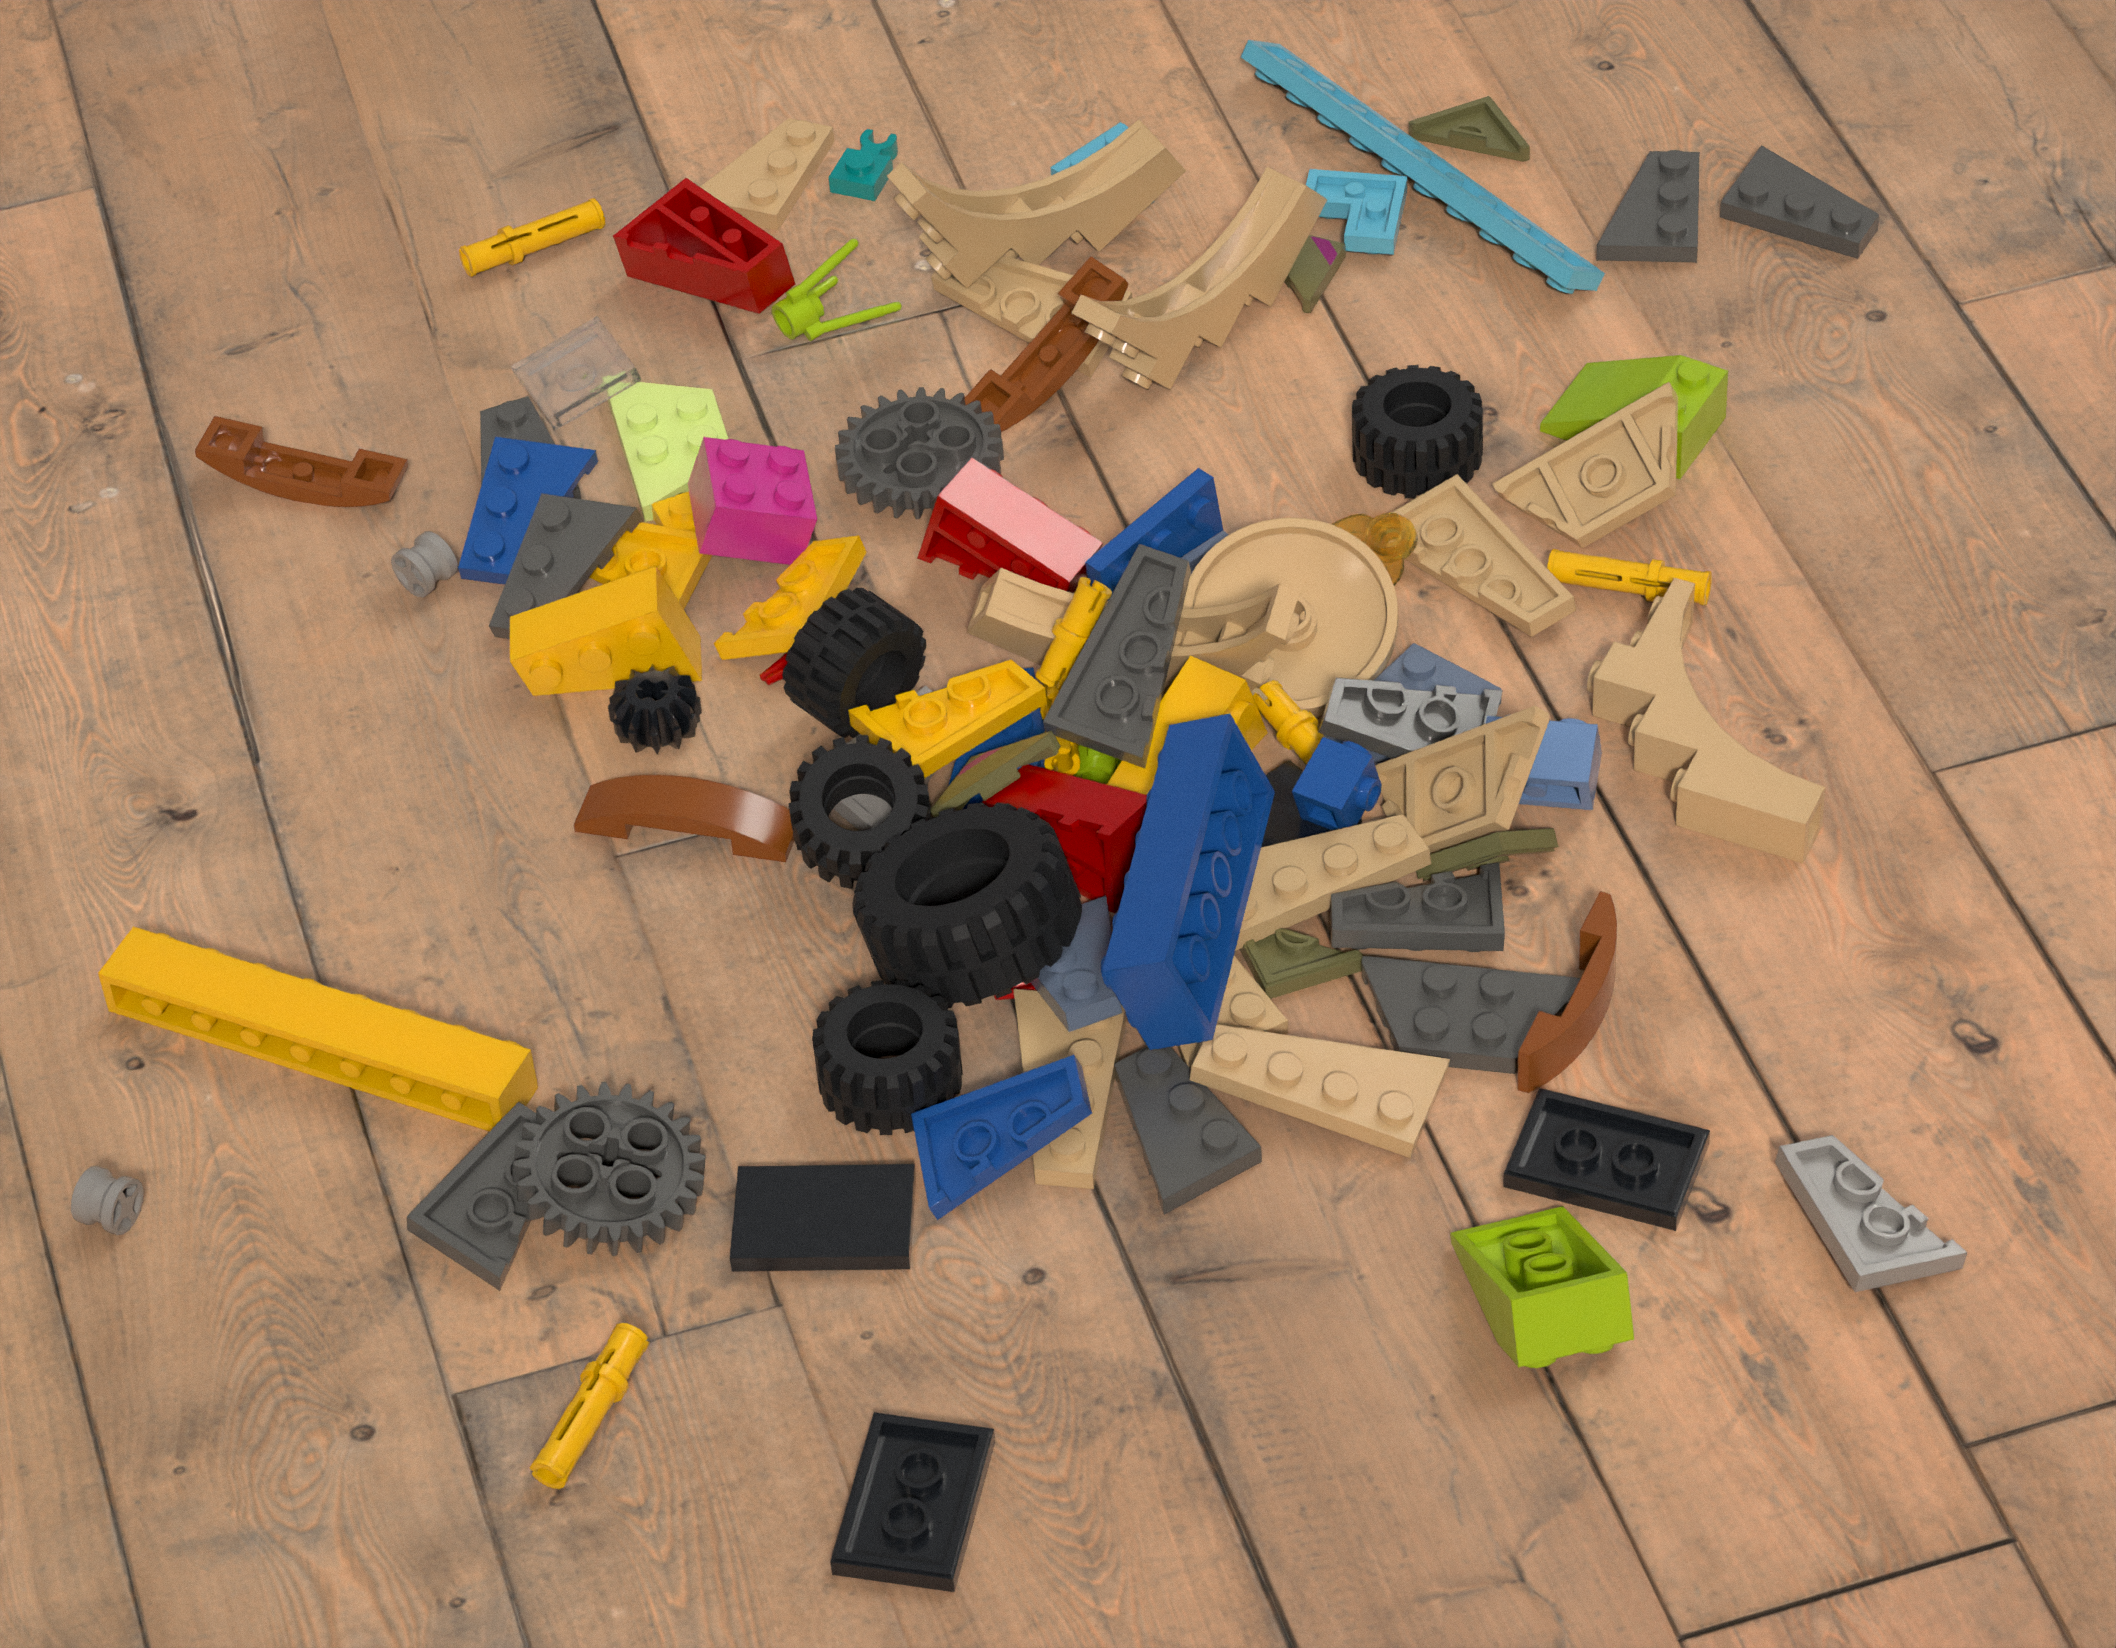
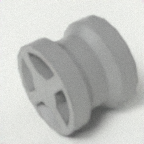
M425 531L414 540V546L411 549L402 548L391 558L392 568L398 580L411 594L417 597L427 596L435 589V582L438 580H448L458 572V563L453 551L439 535L431 531Z
M91 1166L82 1174L74 1188L71 1199L72 1216L77 1222L86 1225H93L98 1222L102 1224L103 1229L107 1232L123 1235L131 1229L141 1211L144 1193L142 1183L138 1179L129 1176H121L116 1179L113 1178L112 1173L108 1169L100 1166Z

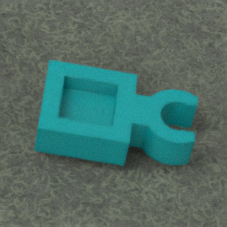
M867 129L860 136L861 149L846 148L829 175L831 193L876 201L889 180L887 175L893 170L892 161L898 155L897 136L891 133L885 142L877 144L874 143L873 130Z

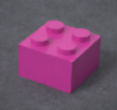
M703 437L687 483L699 553L791 565L808 547L817 522L804 450L791 449L786 446L746 443L735 439L724 440Z

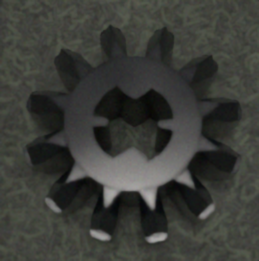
M652 664L649 671L644 673L631 669L629 679L616 681L613 695L609 697L608 712L610 721L614 725L615 734L618 736L620 743H630L636 753L647 747H652L658 755L661 747L669 745L679 749L682 738L695 737V728L697 723L700 722V714L702 713L700 697H697L695 685L692 683L690 676L679 675L674 666L664 671H657Z

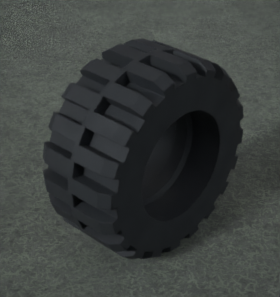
M996 802L994 807H988L984 803L968 804L967 809L956 811L954 808L938 812V817L925 821L923 818L911 824L910 830L903 835L895 834L885 842L884 850L881 853L875 852L868 860L865 872L860 873L855 887V895L852 902L853 914L879 976L884 980L885 984H894L896 980L908 981L911 988H915L918 985L925 986L931 990V997L940 995L947 1001L948 1008H952L954 1003L961 1002L965 1006L981 1004L983 998L995 995L998 999L1012 993L1011 988L1022 982L1027 985L1037 979L1042 968L1045 966L1052 967L1061 958L1062 947L1070 946L1081 919V895L1055 830L1037 814L1022 807L1017 810L1016 807L1006 803Z

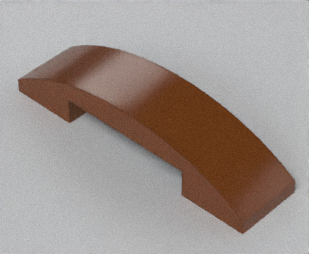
M1090 256L1058 292L1059 297L1064 303L1060 310L1002 375L990 369L965 397V405L977 400L980 401L982 413L991 411L994 417V424H1000L1001 432L1033 413L1065 384L1099 342V339L1084 332L1089 322L1072 314L1079 297L1084 295L1099 301H1122L1129 285L1126 279Z
M218 416L213 417L195 448V454L198 459L244 485L292 501L329 507H362L390 501L408 468V459L360 448L353 460L348 461L264 442L262 426Z
M634 775L609 779L590 785L574 822L575 832L628 839L633 825L731 839L733 855L779 862L787 861L794 843L788 808L737 787L704 779L674 775Z
M1599 892L1580 929L1579 969L1584 970V973L1562 1016L1559 1017L1539 1011L1518 1051V1091L1531 1093L1564 1071L1584 1051L1605 1017L1614 989L1617 945L1616 912L1612 896L1609 893Z

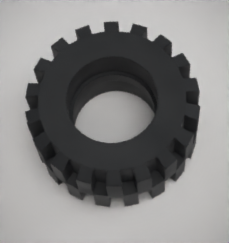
M1407 365V369L1401 370L1395 367L1386 370V375L1384 376L1375 375L1370 378L1368 386L1360 387L1356 393V400H1353L1352 403L1353 462L1356 463L1357 472L1360 476L1367 477V483L1372 487H1383L1386 494L1395 496L1397 493L1405 494V498L1415 499L1417 495L1426 493L1457 474L1465 483H1468L1474 477V471L1479 470L1483 455L1482 399L1479 393H1475V386L1468 380L1460 381L1459 374L1453 371L1442 372L1441 367L1436 366L1419 368V365Z
M856 588L853 591L850 589L841 591L836 598L831 596L823 602L817 611L814 610L807 618V622L802 629H799L794 637L795 641L788 650L785 659L788 661L787 665L783 669L782 679L786 681L783 687L784 691L790 697V701L839 736L855 738L860 733L850 725L848 710L867 704L870 711L895 704V695L911 691L916 686L920 678L918 676L919 672L923 668L926 658L923 655L926 649V639L922 637L923 630L913 620L871 591H867L864 588Z
M856 735V743L846 744L844 737L834 739V749L828 752L821 745L812 752L813 764L805 761L801 763L797 769L798 781H792L789 790L791 800L789 811L793 836L797 850L802 851L803 861L810 869L818 866L820 878L830 883L834 876H837L840 879V886L848 889H853L854 881H858L860 873L865 872L866 864L875 852L881 853L884 850L886 841L895 834L903 835L910 830L911 824L923 818L925 821L931 819L928 785H925L924 773L919 764L912 766L911 755L903 748L893 753L891 741L880 738L877 745L869 744L868 735ZM857 794L877 796L893 808L889 816L881 824L864 831H851L841 828L829 818L830 812L840 801Z
M884 980L871 981V987L862 989L857 985L848 989L847 997L836 996L829 1002V1011H821L816 1020L817 1029L813 1030L812 1041L819 1093L822 1095L823 1104L828 1112L835 1111L836 1120L842 1124L848 1125L854 1122L857 1131L867 1134L871 1129H878L880 1135H893V1130L904 1129L905 1133L914 1131L912 1113L953 1099L955 1094H960L963 1070L957 1019L953 1010H948L947 1001L940 995L931 997V990L922 985L911 988L908 981L896 980L894 984H884ZM884 1056H897L893 1058L878 1059Z

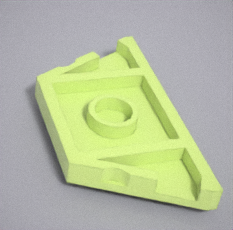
M615 379L604 380L606 397L644 522L652 521L654 519L651 504L689 491L687 483L703 437L728 439L713 390Z

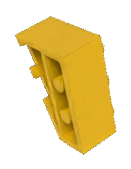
M655 566L510 616V663L533 696L615 689L616 681L629 679L631 669L644 673L649 671L652 664L657 671H664L674 666L679 675H689L691 681L696 682L702 681L701 636Z
M1190 655L1161 700L1146 767L1142 768L1122 760L1107 785L1147 795L1149 790L1152 789L1158 768V754L1163 749L1169 725L1231 714L1252 751L1268 732L1246 679Z

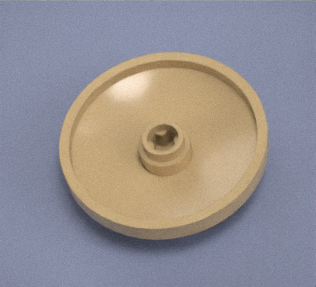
M1290 517L1270 519L1248 525L1223 538L1200 560L1190 576L1183 608L1199 609L1234 604L1259 596L1279 583L1299 591L1294 613L1299 615L1296 631L1286 645L1280 644L1272 650L1269 657L1274 659V667L1267 682L1277 680L1301 710L1310 711L1315 717L1321 716L1324 713L1330 689L1336 678L1374 680L1386 668L1395 648L1398 633V604L1391 577L1378 556L1356 536L1332 524L1318 520ZM1258 687L1251 691L1252 696L1256 692L1264 700L1268 699Z

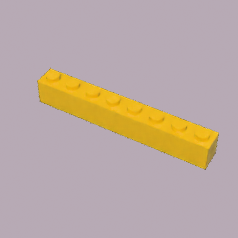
M133 926L98 972L109 1012L490 1132L518 1102L527 1106L538 1089L531 1049L524 1048L516 1042L510 1040L502 1041L473 1032L462 1025H450L424 1017L410 1009L402 1010L382 1004L362 994H350L327 987L313 979H302L285 974L261 963L253 964L224 955L213 948H201L176 940L164 933L156 934Z

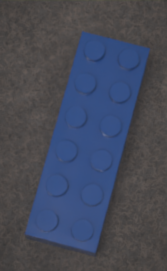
M1231 714L1169 725L1163 749L1158 754V768L1153 786L1147 794V808L1142 826L1136 834V848L1130 870L1125 874L1124 891L1119 910L1113 917V931L1108 950L1101 961V974L1105 985L1113 990L1126 1011L1129 1024L1138 1030L1149 1050L1213 1040L1275 794L1273 787Z

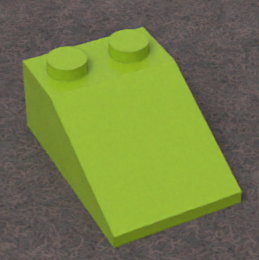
M1683 355L1586 363L1542 420L1540 432L1567 441L1670 382L1678 396L1676 478L1681 479L1726 418L1728 370Z
M1563 1206L1450 1233L1451 1244L1498 1345L1518 1368L1523 1366L1529 1368L1546 1367L1553 1364L1560 1357L1581 1352L1587 1354L1604 1353L1611 1350L1614 1344L1634 1340L1627 1272Z

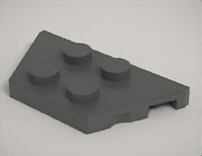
M1362 957V979L1365 985L1369 984L1376 999V1011L1383 1026L1390 1031V1042L1394 1051L1450 1059L1449 1067L1509 1074H1516L1518 1071V1051L1538 1012L1542 1011L1559 1016L1565 1010L1581 979L1401 959Z

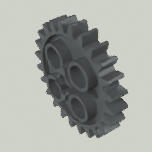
M919 387L915 397H908L901 389L897 392V400L893 402L883 396H879V407L877 409L862 405L860 407L862 418H847L848 430H839V444L835 445L839 481H844L846 493H856L859 505L873 500L875 513H880L888 506L893 507L894 518H899L906 509L913 510L915 519L921 518L924 509L931 508L933 511L937 496L971 458L987 468L997 471L999 474H1001L1000 461L1004 460L1000 424H994L993 413L991 411L982 413L981 402L978 400L965 405V396L961 392L950 400L946 399L945 388H940L933 397L926 396L924 387Z
M601 1082L598 1096H590L588 1091L582 1085L577 1086L576 1101L573 1102L558 1093L555 1095L554 1111L538 1106L536 1108V1123L525 1122L522 1129V1140L515 1143L512 1178L513 1182H517V1201L528 1202L527 1218L529 1221L544 1217L543 1234L545 1236L562 1229L564 1231L563 1246L566 1248L574 1244L578 1238L586 1240L587 1254L592 1255L599 1242L607 1243L612 1256H617L620 1242L626 1241L629 1242L636 1253L642 1252V1241L646 1235L656 1243L662 1244L664 1243L665 1226L676 1231L682 1230L684 1214L694 1215L697 1196H702L706 1158L705 1155L700 1154V1135H689L690 1119L683 1117L673 1120L674 1103L668 1102L659 1108L653 1107L654 1092L651 1090L645 1093L640 1100L632 1098L631 1084H625L619 1096L611 1095L606 1082ZM580 1138H590L592 1140H581ZM637 1149H648L651 1151H640ZM575 1185L581 1188H569L566 1186ZM627 1196H635V1197H638L639 1199H628V1198H625V1197H627Z

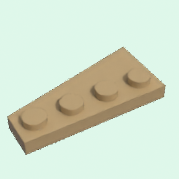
M1003 255L969 288H966L954 275L945 281L936 270L931 278L934 290L1030 343L1064 305L1058 292L1074 275ZM1126 290L1122 301L1133 298L1132 292ZM1099 340L1077 371L1091 378L1108 350L1109 345Z
M1014 989L1023 1073L1075 1055L1083 1069L1092 1110L1091 1115L1032 1155L1035 1184L1094 1189L1115 1084L1114 1064L1119 1062L1127 1022L1126 1011L1121 1005V1014L1068 1032L1038 991Z
M1216 1025L1213 1040L1203 1041L1191 1067L1189 1080L1411 1158L1446 1077L1450 1059Z

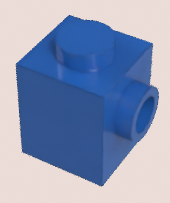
M1323 737L1294 786L1292 793L1301 819L1333 831L1357 825L1364 811L1369 812L1376 805L1381 793L1382 784L1373 756L1365 748L1351 741H1344L1341 744Z

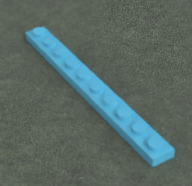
M1254 40L1247 41L1241 58L1257 68L1255 71L1257 77L1268 83L1281 85L1288 90L1286 93L1288 99L1301 106L1312 107L1319 112L1317 119L1320 122L1334 129L1344 130L1351 135L1349 138L1351 144L1364 151L1375 152L1382 157L1381 164L1386 169L1400 175H1407L1415 181L1413 187L1426 196L1444 201L1448 204L1446 211L1449 214L1481 228L1479 234L1492 243L1510 248L1514 251L1512 257L1515 261L1528 268L1541 270L1548 275L1546 282L1553 288L1569 294H1573L1575 289L1597 291L1605 274L1603 271L1281 44Z

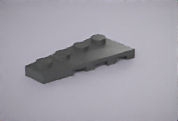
M1142 544L1138 545L1043 721L1046 732L1052 731L1054 736L1139 767H1146L1191 575L1188 560Z

